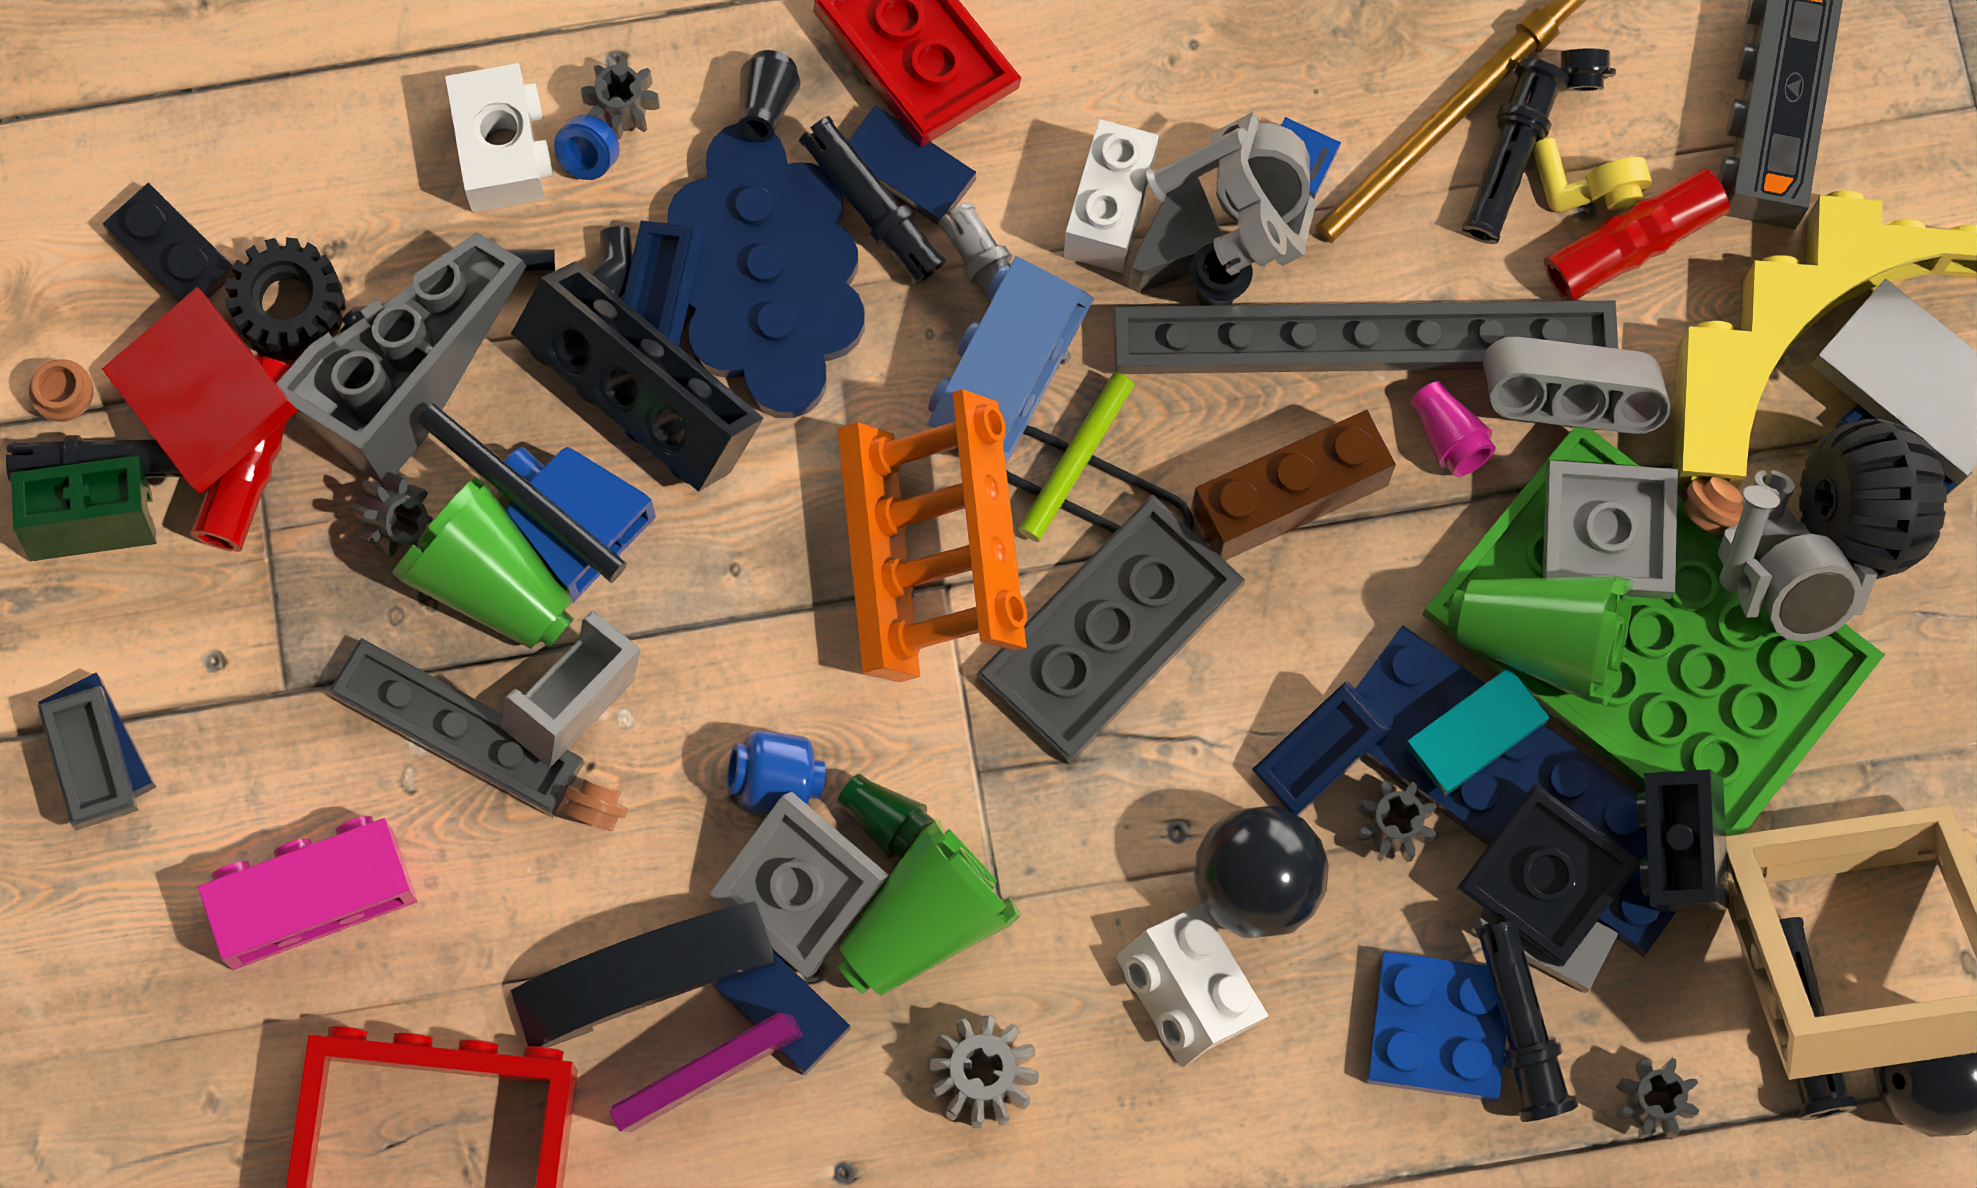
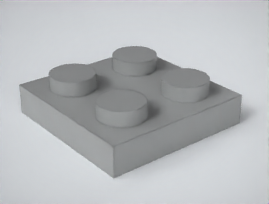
M1550 460L1546 468L1543 578L1619 576L1633 581V588L1623 596L1671 599L1675 593L1678 469Z
M790 792L779 799L709 894L725 908L755 901L772 949L804 977L808 978L818 971L888 879L889 875L798 796Z

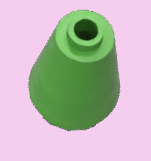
M474 477L472 482L469 481L427 527V532L417 543L418 548L413 544L392 572L404 584L530 649L539 640L550 648L574 620L565 611L573 601L487 485L477 477Z
M1619 576L1471 580L1465 592L1456 590L1453 595L1449 610L1448 627L1458 630V643L1587 702L1606 706L1614 688L1601 685H1604L1607 669L1619 672L1631 616L1632 600L1622 599L1620 595L1623 596L1633 588V581Z
M935 818L929 825L923 828L839 945V950L844 959L838 964V968L861 994H864L871 988L882 996L1011 926L1020 917L1021 913L1009 896L1002 901L992 889L998 881L950 829L944 833L941 821Z

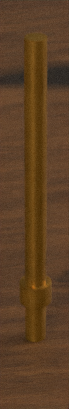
M1551 0L1542 9H1532L1516 25L1517 33L1316 224V229L1320 235L1328 242L1333 243L1516 68L1520 59L1528 57L1533 51L1542 52L1559 35L1558 27L1586 0Z

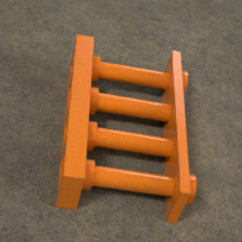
M964 389L952 392L955 422L896 440L893 433L860 422L837 428L863 674L896 682L920 677L918 654L921 648L979 633L980 642L1014 651L1027 648L1024 628L1027 621V609L1020 594L1003 446L1006 427L1004 418L999 410L998 401ZM958 448L962 483L901 501L898 473L900 465ZM965 509L968 545L908 562L905 538L907 525ZM972 571L976 607L915 623L911 594L913 587Z

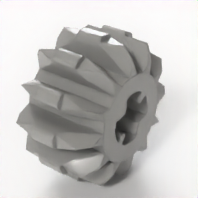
M993 1015L983 1016L981 1024L982 1034L977 1035L973 1034L971 1025L966 1018L959 1019L956 1022V1027L962 1041L960 1044L944 1034H940L936 1039V1046L951 1059L932 1058L927 1061V1072L948 1077L936 1082L930 1088L932 1098L942 1099L955 1093L956 1096L949 1103L946 1110L947 1117L955 1120L961 1115L966 1105L973 1107L971 1127L974 1129L982 1128L984 1109L992 1108L995 1120L999 1125L1007 1124L1009 1122V1113L1003 1101L1007 1099L1017 1108L1026 1109L1030 1104V1098L1016 1085H1036L1039 1078L1038 1071L1031 1068L1017 1067L1035 1056L1034 1046L1032 1044H1024L1011 1050L1010 1046L1015 1042L1019 1034V1027L1012 1023L1004 1029L999 1038L993 1036L995 1026ZM981 1057L986 1066L998 1064L1001 1071H994L992 1085L984 1087L983 1082L979 1078L967 1079L964 1072H972L973 1059Z

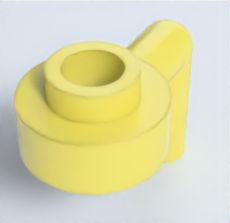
M1554 138L1535 142L1532 150L1548 206L1554 212H1565L1592 202L1598 204L1606 203L1608 210L1628 208L1635 202L1643 200L1642 192L1652 185L1648 166L1643 157H1629L1606 163L1591 170L1585 176V179L1568 184Z

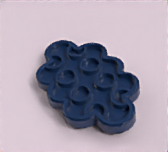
M738 123L725 127L712 139L706 157L708 178L686 184L674 195L668 208L669 224L695 226L704 232L687 308L694 313L689 323V344L695 360L708 372L720 377L745 376L746 386L752 401L764 413L776 418H796L809 413L820 403L827 388L825 361L847 355L859 344L865 331V309L859 294L850 286L858 271V248L853 237L838 225L843 213L842 192L822 167L804 162L788 164L784 147L780 138L775 133L766 142H753L744 138L739 133Z

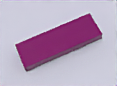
M778 1012L612 1105L609 1113L619 1132H633L804 1035L793 1015Z

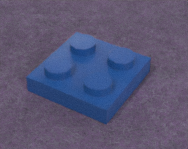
M1384 951L1380 960L1366 1084L1497 1102L1500 1099L1503 1057L1507 1034L1487 965Z

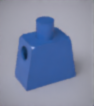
M524 447L516 449L504 461L618 556L656 518L651 498L572 448L566 447L562 449L546 466ZM511 501L505 511L574 603L600 574L514 502Z

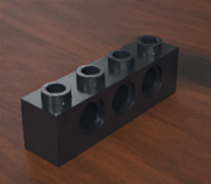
M576 261L541 277L511 332L512 336L529 349V352L537 361L551 367L576 389V392L582 399L596 405L620 425L624 433L631 440L646 447L669 467L676 478L690 484L698 492L732 472L764 417Z

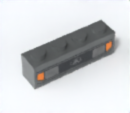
M1749 0L1746 23L1755 25L1752 44H1743L1736 71V79L1746 81L1742 100L1734 99L1726 130V135L1736 137L1733 157L1724 156L1718 180L1722 184L1730 204V212L1724 216L1796 230L1807 212L1843 0Z

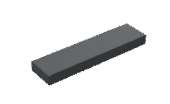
M363 638L359 640L328 691L331 698L552 818L565 797L564 794L567 786L571 787L585 763L582 757L567 750L549 768L501 728L503 714Z

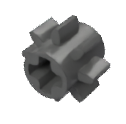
M621 57L618 65H612L605 69L598 64L593 66L596 76L595 86L581 87L583 103L594 106L588 115L598 117L606 122L615 132L617 139H621L623 131L632 130L636 127L643 132L647 131L646 110L660 109L658 93L647 90L653 82L649 68L642 69L636 73L632 68L628 67L626 57ZM616 94L619 96V97H614V98H612V99L610 100V98H611L612 96L616 95ZM631 97V99L626 102H623L622 100Z
M392 472L387 473L384 485L374 484L367 480L362 482L364 490L358 495L355 504L349 506V511L355 514V518L360 525L353 534L355 538L369 544L374 543L376 550L389 556H394L398 543L411 546L414 544L418 547V538L425 531L427 524L433 520L431 516L427 515V510L422 503L427 497L428 492L415 485H408L407 478Z
M1383 781L1378 788L1379 804L1370 800L1361 801L1358 811L1363 816L1371 818L1370 824L1360 829L1357 838L1358 840L1372 838L1374 843L1380 847L1377 852V860L1382 861L1388 852L1401 851L1402 857L1406 862H1411L1415 857L1414 840L1417 839L1422 843L1431 844L1435 838L1436 833L1431 828L1424 826L1423 823L1424 819L1429 818L1434 813L1437 806L1435 803L1421 804L1414 796L1417 784L1414 782L1406 788L1405 792H1393L1389 783ZM1390 810H1393L1397 818L1408 816L1410 819L1404 834L1400 833L1396 825L1385 827L1383 824Z
M1646 1058L1640 1059L1635 1064L1640 1081L1636 1082L1629 1078H1622L1616 1084V1088L1620 1092L1628 1094L1627 1105L1617 1113L1618 1118L1632 1116L1640 1124L1638 1138L1644 1139L1651 1133L1654 1127L1661 1126L1664 1134L1669 1139H1672L1679 1134V1125L1675 1116L1679 1115L1683 1118L1692 1119L1699 1113V1109L1696 1106L1687 1103L1688 1092L1698 1084L1697 1079L1683 1081L1675 1073L1676 1059L1674 1058L1667 1061L1661 1069L1654 1071ZM1652 1089L1655 1092L1666 1090L1671 1101L1662 1108L1660 1105L1648 1107L1644 1096Z

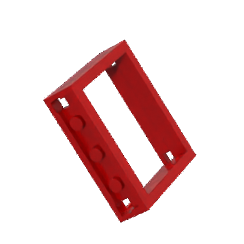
M330 1026L327 1036L308 1034L286 1188H312L330 1061L549 1083L536 1188H563L578 1070L572 1061H563V1051L547 1047L528 1046L524 1049V1056L498 1054V1044L480 1040H459L458 1050L432 1047L433 1038L412 1033H394L392 1043L368 1041L367 1031L343 1026Z

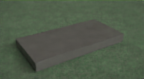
M1151 495L1025 624L1027 648L1018 651L1001 648L976 674L977 679L1065 762L1070 764L1242 588L1245 579L1154 495Z

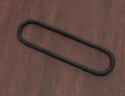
M1027 425L1023 434L1033 436L1064 452L1069 446V443L1036 427ZM1092 455L1088 462L1089 464L1176 506L1184 517V524L1193 530L1192 512L1186 502L1178 496ZM1006 469L1008 482L1034 495H1039L1042 487ZM1066 499L1061 508L1113 533L1121 527Z

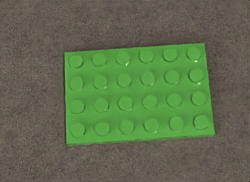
M1574 427L1429 602L1422 615L1458 643V630L1448 627L1449 610L1456 590L1465 592L1471 580L1543 578L1546 468L1550 460L1640 466L1592 429ZM1677 495L1675 593L1671 599L1620 596L1622 599L1632 600L1631 616L1619 672L1607 669L1604 685H1601L1614 688L1606 706L1587 702L1467 646L1460 645L1497 674L1510 667L1544 711L1644 789V773L1711 769L1724 782L1726 836L1740 835L1747 831L1885 654L1846 624L1821 639L1800 642L1788 640L1777 633L1762 608L1758 617H1746L1736 592L1726 590L1719 581L1724 566L1718 556L1723 535L1710 533L1692 521L1685 512V501ZM1758 556L1754 557L1758 562H1760L1761 559Z

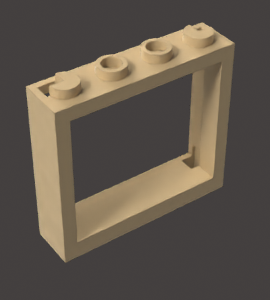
M1951 804L1726 836L1729 890L1728 911L1788 1080L1977 1053V994L1815 1017L1766 883L1936 859L1977 959L1976 846L1970 830L1961 829Z

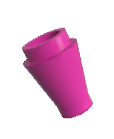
M1437 381L1426 385L1412 397L1410 405L1418 414L1440 468L1449 469L1455 477H1462L1477 470L1492 457L1496 450L1495 445L1490 439L1492 430L1454 398L1441 382Z

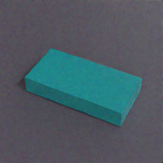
M1508 667L1409 739L1405 747L1445 797L1548 721L1549 716L1513 670Z

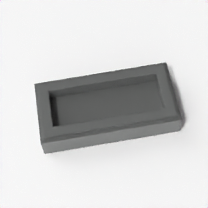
M97 686L37 705L71 826L77 831L139 811L104 689L101 686Z

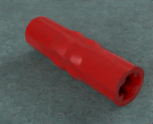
M1702 168L1655 196L1635 202L1624 213L1609 217L1597 229L1544 258L1547 276L1560 297L1565 301H1576L1619 275L1639 269L1650 258L1665 254L1677 242L1730 212L1728 196L1717 177L1709 169Z
M256 357L276 383L291 367V365L275 359ZM288 420L205 490L190 533L194 538L218 549L234 552L242 551L262 492L271 479L272 464L281 451L283 433Z

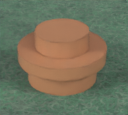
M66 359L53 360L42 365L34 373L29 384L30 401L36 411L44 418L55 422H66L81 416L90 406L94 395L93 382L88 372L80 364Z
M1700 477L1694 479L1687 489L1689 497L1684 503L1685 512L1691 520L1704 530L1716 535H1724L1725 530L1729 527L1738 525L1744 508L1741 503L1743 497L1740 491L1733 484L1720 477H1712L1711 479Z
M584 779L581 789L567 786L564 794L566 798L570 799L565 810L566 815L608 831L614 830L618 817H626L628 808L617 803L620 791L588 779Z

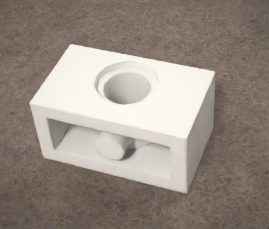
M519 63L445 76L464 189L472 213L545 200L542 178L553 177L547 141H535L532 121L543 120L536 83L524 84ZM509 129L516 132L513 140L507 144L492 145L487 142L489 136L497 130Z
M1101 119L1098 120L1066 229L1063 258L1121 274L1124 273L1149 186L1145 170L1147 168L1153 170L1156 162L1158 134Z

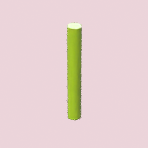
M1114 372L1018 527L1019 532L1035 542H1040L1133 390L1135 383L1127 376Z

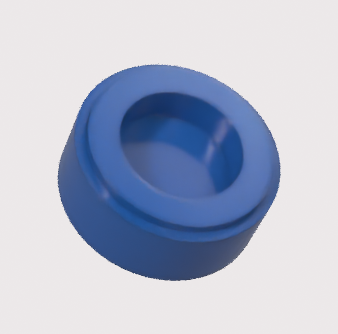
M583 114L573 117L558 131L554 140V151L561 166L571 175L583 180L600 178L615 164L619 156L620 148L615 132L602 119L592 115Z

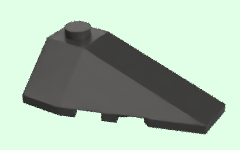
M478 233L473 234L415 273L412 285L383 305L378 299L361 310L364 316L363 319L334 338L328 332L309 345L277 382V385L298 410L293 416L341 459L384 485L387 473L392 472L396 474L428 436L429 432L418 424L420 415L431 404H436L443 410L526 268L524 261Z

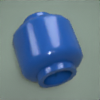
M753 731L747 736L743 744H734L732 747L727 769L728 794L736 795L738 804L743 811L768 815L779 799L790 792H793L807 805L810 798L819 799L821 797L825 783L824 761L815 760L814 750L808 738L769 731Z

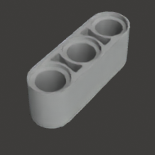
M1505 337L1489 346L1483 356V369L1490 402L1493 409L1506 418L1643 434L1658 429L1666 422L1670 415V401L1658 361L1647 353L1525 337Z

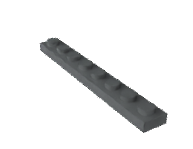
M1616 300L1115 307L1114 312L1116 372L1121 374L1482 370L1483 356L1487 348L1495 341L1505 337H1525L1619 349Z

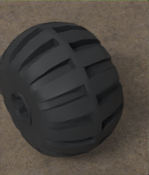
M1864 419L1848 423L1833 430L1817 442L1805 462L1806 469L1802 471L1800 481L1799 511H1802L1801 523L1805 524L1810 534L1826 536L1839 546L1852 568H1854L1853 562L1855 561L1870 567L1877 573L1876 579L1902 573L1923 560L1934 548L1940 537L1939 530L1943 528L1946 515L1944 503H1947L1946 487L1943 486L1944 472L1938 456L1931 445L1911 429L1882 419Z

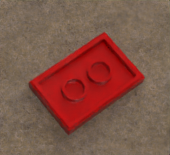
M959 0L814 1V14L920 147L1020 87L1021 76Z
M198 287L102 368L103 372L189 485L199 494L203 493L298 411L210 299Z

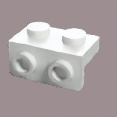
M1202 904L1145 930L1116 956L1127 983L1137 993L1156 1025L1162 1042L1170 1049L1177 1063L1182 1067L1194 1062L1209 1049L1255 1027L1268 1017L1267 1012Z

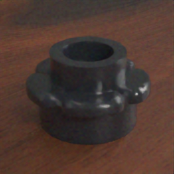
M1582 48L1561 52V69L1570 78L1567 90H1603L1604 79L1616 75V69L1610 68L1609 50Z

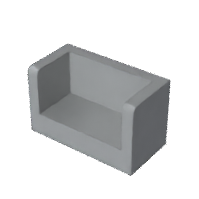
M591 611L582 620L579 640L525 695L519 690L514 689L505 698L501 728L550 768L634 682L640 648L596 612Z

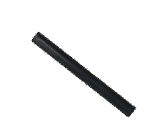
M436 404L429 405L422 412L418 419V424L606 580L612 583L622 574L627 566V563Z

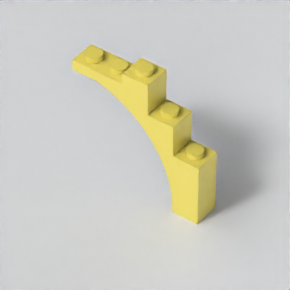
M1847 190L1831 192L1827 196L1820 195L1807 216L1805 265L1799 264V260L1794 257L1784 255L1769 256L1762 259V261L1755 260L1743 280L1741 331L1734 330V326L1727 322L1705 321L1697 324L1696 327L1689 326L1678 345L1672 469H1678L1677 489L1687 490L1693 480L1700 477L1707 479L1720 477L1738 489L1747 473L1750 432L1758 402L1772 370L1792 344L1815 323L1841 305L1866 292L1877 289L1885 278L1891 283L1927 274L1977 278V225H1958L1950 230L1925 228L1923 222L1912 219H1900L1888 224H1882V200L1864 199L1861 193Z

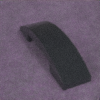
M755 901L686 919L621 941L552 969L510 991L527 1045L548 1048L594 1031L592 1026L710 983L714 986L724 984L776 965L777 962L758 905Z

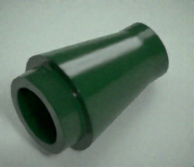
M861 774L855 775L848 781L837 800V805L851 815L888 858L897 856L902 859L923 828L934 820V818L927 814V806L876 784Z

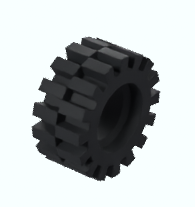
M286 237V246H279L276 238L264 240L267 250L261 253L258 252L255 245L247 249L245 252L249 261L246 264L238 259L231 268L236 277L235 279L227 278L225 289L229 298L225 300L233 322L249 346L254 350L260 347L264 356L273 359L276 352H281L285 360H296L295 351L301 349L305 351L310 344L328 332L332 336L330 331L332 327L341 328L343 317L340 309H346V299L342 292L343 287L332 263L326 255H320L316 246L307 242L305 248H302L297 238ZM291 278L304 283L309 289V301L299 315L290 319H276L269 316L263 310V295L274 282Z

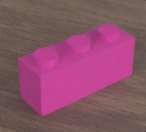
M372 816L358 817L339 825L335 829L336 836L314 844L308 838L295 840L275 849L273 852L275 858L251 867L248 861L236 862L214 871L211 874L213 881L197 887L221 959L232 970H236L417 903L418 900L397 839L387 820L382 818L374 821Z

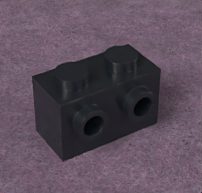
M1711 769L1644 773L1645 792H1639L1637 798L1639 827L1642 832L1647 831L1648 857H1642L1640 862V882L1643 896L1649 897L1650 905L1662 912L1729 909L1723 779Z

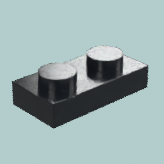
M149 182L102 223L107 233L178 303L197 287L210 298L226 284L227 278L231 279L235 276L231 269L233 265Z

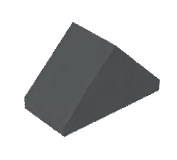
M1199 177L1166 193L1165 200L1161 203L1131 265L1129 289L1140 293L1189 276L1190 264L1196 252L1203 246L1214 242L1215 238L1222 236Z

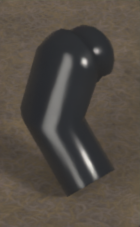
M613 226L599 232L602 262L593 268L590 273L621 298L624 295L633 256L631 233L627 227Z

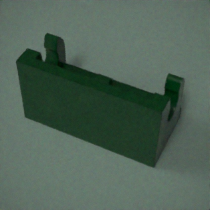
M139 455L11 473L13 529L30 562L157 544L156 528L150 516L147 503L153 502L152 492L142 469Z

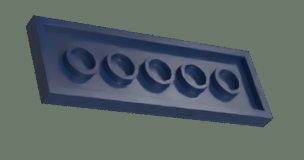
M1404 625L1401 626L1355 688L1392 728L1363 757L1406 788L1412 782L1416 783L1415 794L1427 803H1435L1438 811L1487 846L1536 783L1641 861L1642 857H1648L1647 831L1642 832L1638 822L1637 798L1639 792L1545 725L1539 727L1444 797L1405 745L1409 739L1477 691L1485 683ZM1639 865L1597 922L1618 933L1616 937L1618 940L1644 957L1676 912H1662L1650 905L1649 897H1644L1642 893Z

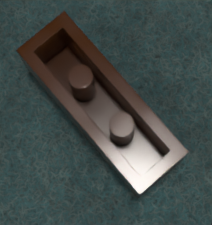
M1364 410L1197 486L1191 510L1211 549L1226 561L1388 487L1396 463L1369 411Z

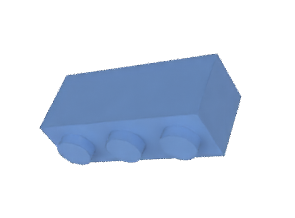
M1015 256L1010 267L1004 265L996 273L988 290L987 298L991 300V303L980 323L974 321L964 333L958 347V355L962 356L951 379L945 377L937 385L928 405V410L932 412V415L927 425L935 428L955 422L952 392L964 389L998 401L999 410L1004 418L1006 427L1003 439L1006 464L1094 300V297L1082 289L1018 256Z

